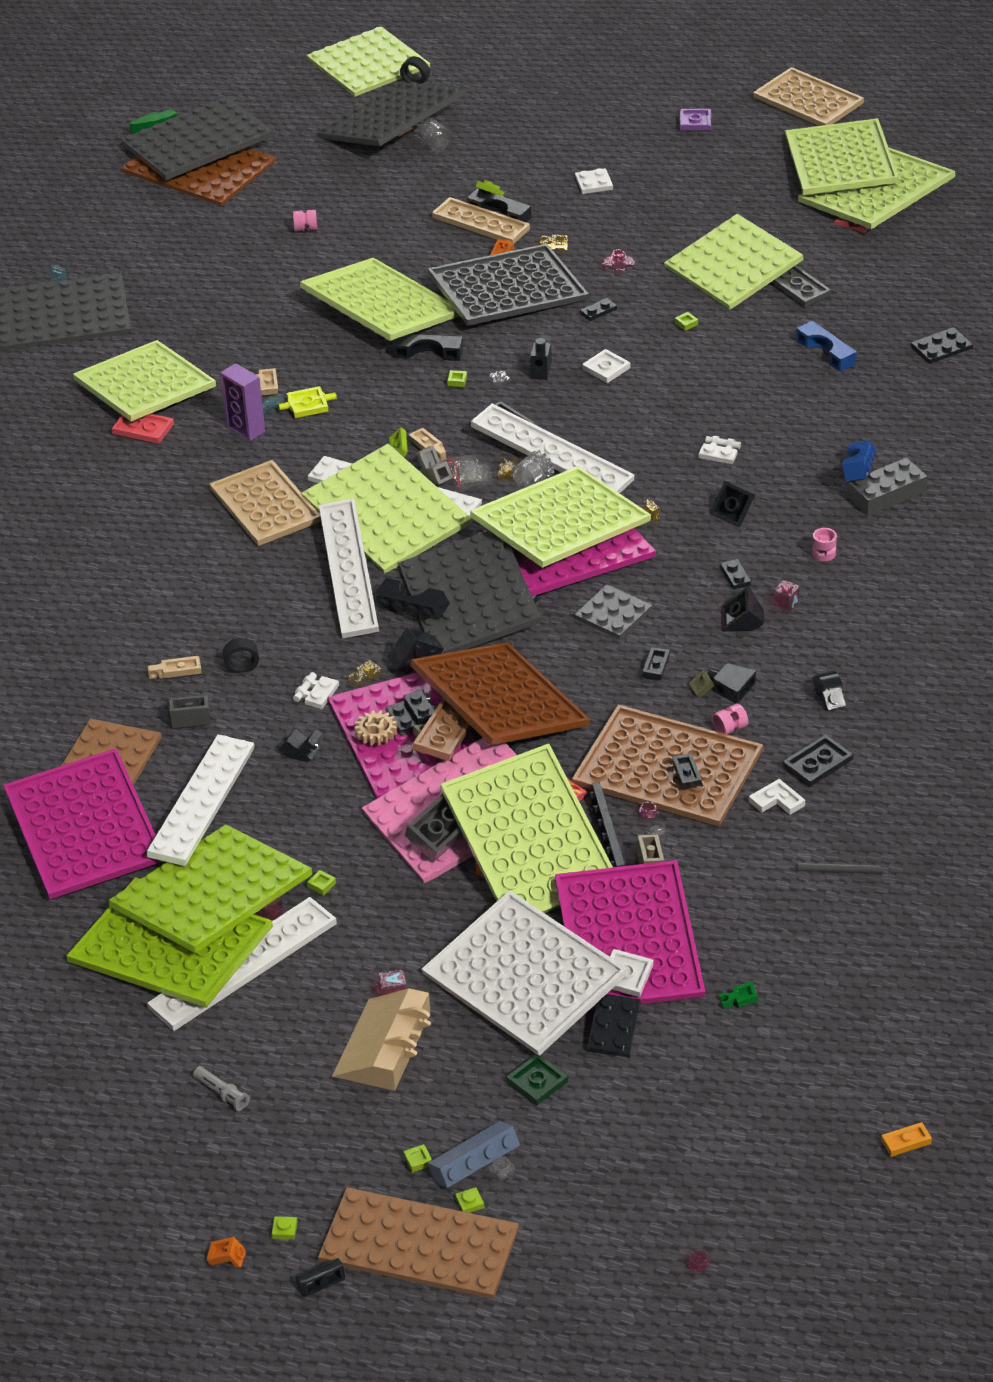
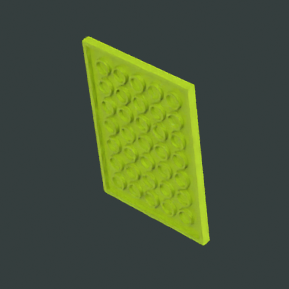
M224 825L199 842L186 866L170 862L163 864L109 899V906L188 950L197 953L312 875V868L228 825Z
M135 877L126 888L139 881L140 878ZM109 907L66 957L70 963L207 1008L272 929L273 923L272 920L252 915L197 953H194Z

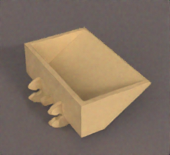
M408 988L369 999L332 1077L395 1091L410 1057L417 1055V1051L414 1048L417 1045L423 1028L431 1024L427 1020L430 1017L429 993Z

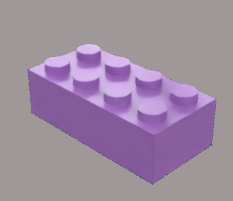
M235 363L220 372L226 426L251 441L265 432L260 378Z

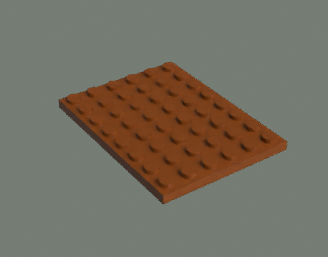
M246 147L165 180L136 156L121 167V172L222 206L276 162L277 159L269 154Z
M508 642L411 659L410 666L490 745L514 742L515 740L589 726L590 719Z

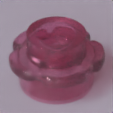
M644 802L639 809L640 816L644 819H653L659 813V809L654 802Z
M694 1251L688 1258V1267L692 1271L704 1272L710 1266V1259L705 1252Z

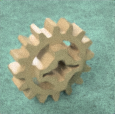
M380 710L379 713H375V711H372V714L364 713L365 717L359 716V721L355 722V733L358 735V740L363 739L364 744L370 742L371 746L374 743L380 746L381 742L387 744L388 739L393 740L394 735H397V721H395L394 716L390 717L388 712L382 714Z

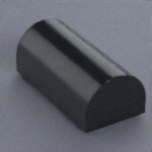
M336 1258L295 1276L297 1286L302 1295L307 1297L344 1281L345 1273L340 1259Z

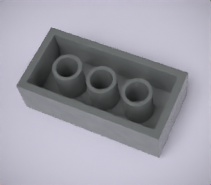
M904 458L870 472L867 478L848 481L847 498L864 514L870 516L927 492L928 476L908 458Z
M442 793L407 826L405 836L430 860L435 862L463 836V833Z

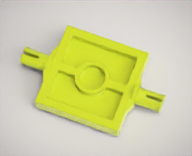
M319 386L287 393L288 402L278 404L279 411L290 409L294 417L299 418L329 412L327 401L336 400L337 397L335 392L325 394Z

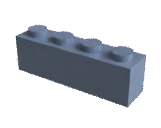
M499 1121L428 1162V1166L434 1181L448 1188L520 1146L513 1126Z

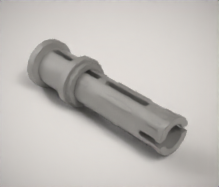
M203 1066L195 1069L193 1077L218 1093L221 1100L232 1104L235 1110L241 1111L249 1104L250 1096L245 1092L242 1093L237 1090L234 1084H226Z

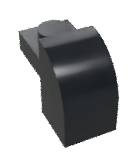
M836 671L812 677L816 694L822 695L826 711L846 706L841 689L843 684Z
M295 728L278 750L288 758L309 762L320 748L318 746L320 744L318 739L322 733L315 729L307 738Z

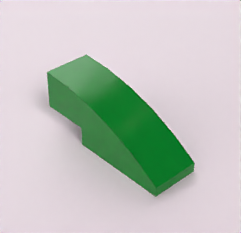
M171 108L159 114L152 112L130 122V132L135 134L142 129L165 122L169 118H175L178 116V113Z

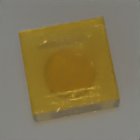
M645 500L643 510L651 514V522L656 523L660 521L659 507L652 500Z

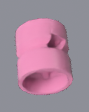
M302 210L293 211L295 232H302L305 229L317 231L316 210H307L306 213Z
M820 528L814 531L812 555L815 559L830 561L835 558L837 534L834 530Z
M737 703L727 707L726 710L723 709L712 715V723L717 732L728 735L733 733L734 730L737 731L748 725V716L744 708Z

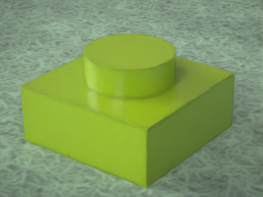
M689 312L675 317V324L686 331L697 326L698 319Z
M450 370L447 380L448 386L465 387L467 371Z
M319 870L307 882V886L309 889L324 896L336 884V878Z
M424 1144L404 1151V1158L412 1173L429 1167L428 1162L432 1161Z
M476 1187L455 1194L462 1212L470 1213L484 1208V1202Z
M275 1216L272 1239L295 1240L297 1217Z

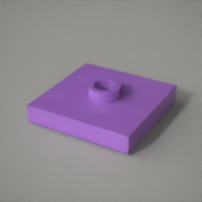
M680 109V131L711 130V109Z

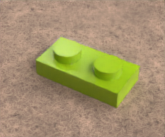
M477 181L476 187L500 196H503L505 193L499 190V186L489 181Z
M400 427L389 437V444L403 457L407 454L406 430Z

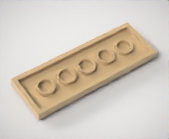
M451 197L432 212V218L496 240H509L513 244L530 230L529 223Z

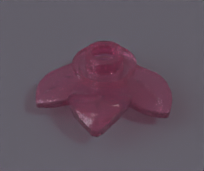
M616 249L610 257L604 258L602 267H611L615 273H623L626 270V266H634L635 261L633 258L628 257L624 250Z

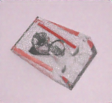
M482 454L446 458L453 476L454 485L460 488V490H468L470 486L484 488L488 487V484H493L491 463Z

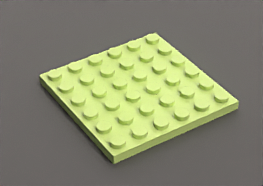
M376 27L371 31L363 32L358 36L306 55L308 61L354 97L401 79V65L409 57H420L430 67V63L383 27ZM408 66L411 74L419 72L416 67Z
M736 214L664 262V265L728 309H732L804 259L803 254Z
M158 340L73 374V380L130 421L138 420L143 416L150 415L155 411L216 387V380Z

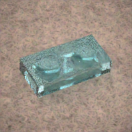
M282 394L273 395L262 401L263 415L267 409H275L279 403L284 401Z

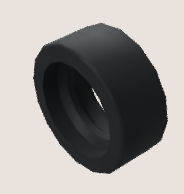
M413 56L409 57L401 65L400 75L407 83L416 82V84H422L428 80L430 68L423 59ZM408 66L416 67L420 71L422 78L413 76Z
M236 638L226 643L223 648V663L226 669L232 673L252 671L259 663L257 645L250 639ZM238 651H247L252 654L250 658L244 661H235L230 658L233 653Z

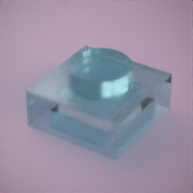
M57 265L50 267L51 281L68 280L67 268Z

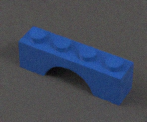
M810 321L797 328L796 341L806 348L819 347L830 352L829 364L841 372L856 365L857 352L814 321Z
M871 439L849 444L850 458L844 459L842 464L846 482L868 477L875 460L874 455H876L875 445L871 444Z

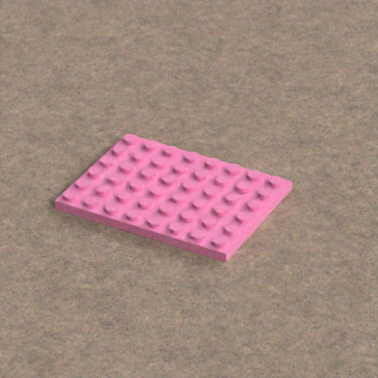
M482 738L454 754L449 761L443 760L362 807V811L423 883H426L474 855L463 835L442 856L433 862L405 836L407 826L442 794L440 789L442 783L517 755L506 743L490 745Z

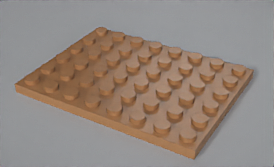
M618 704L573 776L572 782L579 787L592 790V783L600 782L603 794L720 827L762 753L763 744ZM692 753L702 779V786L682 789L672 763V757Z

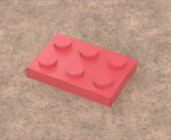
M150 414L138 420L130 421L122 415L112 427V434L159 444L174 425V419Z

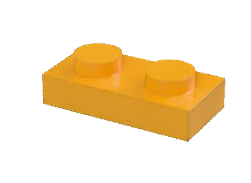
M921 1122L884 1134L881 1141L892 1157L932 1143V1138Z

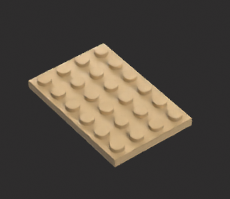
M792 67L753 92V98L818 126L834 124L864 103L863 97Z
M273 460L209 484L210 490L257 546L322 522L319 512L302 496L298 488Z

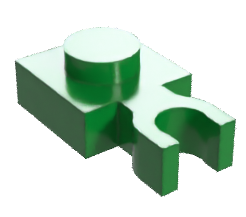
M752 981L732 987V993L719 994L720 1000L723 1001V1009L731 1008L734 1004H738L740 1008L759 1002Z

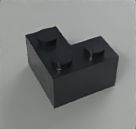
M407 627L387 658L396 670L409 674L414 670L410 666L411 659L439 655L443 652L444 648L435 636Z

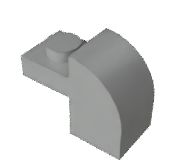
M434 445L416 453L422 466L419 469L420 472L434 485H439L453 478L447 461L440 462Z

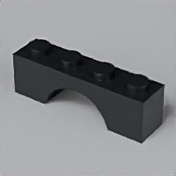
M477 188L467 197V203L490 211L502 212L508 217L526 223L532 218L530 205Z
M408 334L394 340L393 358L410 359L417 353L430 351L441 355L443 360L460 361L463 351L462 336Z
M385 578L374 593L379 605L383 608L420 615L428 619L439 620L450 605L444 591L428 588L418 595L408 596L400 581Z

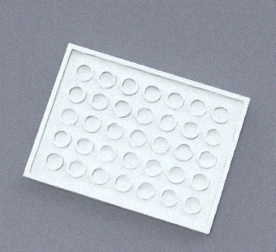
M510 890L422 968L425 976L539 1056L628 974L626 967Z

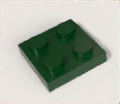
M537 1054L506 1076L507 1083L536 1106L568 1083V1076Z

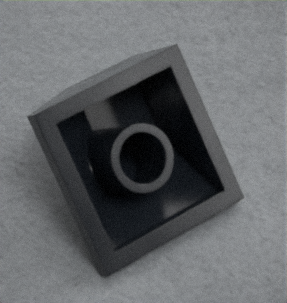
M724 481L709 514L740 527L755 494Z
M748 586L721 606L723 632L754 631L765 623L764 609Z

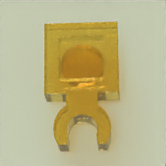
M543 235L541 236L540 245L548 244L551 246V249L567 250L569 238L568 235H552V237Z
M507 456L503 458L504 464H500L498 479L516 480L518 471L517 458L514 457L512 461H508Z
M369 660L356 668V673H351L348 676V681L357 679L354 683L355 686H359L363 680L369 682L382 674L383 669Z

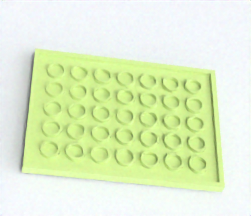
M878 118L785 130V136L803 195L899 183V176Z
M889 148L899 176V183L878 185L877 187H862L861 189H847L845 191H831L829 193H815L814 195H803L802 193L798 196V202L862 225L868 229H873L953 179L955 171Z
M375 258L300 282V288L307 291V293L314 295L319 300L326 302L329 306L336 308L341 313L348 315L351 319L358 321L363 326L368 327L390 341L460 316L448 300Z
M389 444L302 492V496L312 504L319 514L320 504L354 499L365 557L383 573L400 566L399 562L421 554L472 524V518Z
M579 466L470 510V517L542 568L651 521V514Z
M550 744L543 745L440 785V789L496 901L510 890L543 913L560 907L555 874L613 868Z

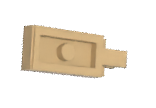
M424 428L408 435V439L421 450L434 445L440 462L447 459L443 443Z
M199 656L161 660L160 664L148 666L149 679L202 674Z

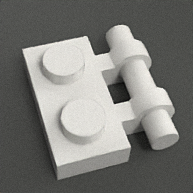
M706 436L705 443L699 452V458L733 464L738 454V449L741 447V442L730 438L728 440L720 439L719 436Z
M311 672L309 676L307 675L303 679V684L295 690L293 699L299 702L301 698H305L306 705L323 709L328 702V697L332 696L338 688L339 681L323 676L317 681L315 680L317 675ZM309 687L313 688L311 692L307 691Z

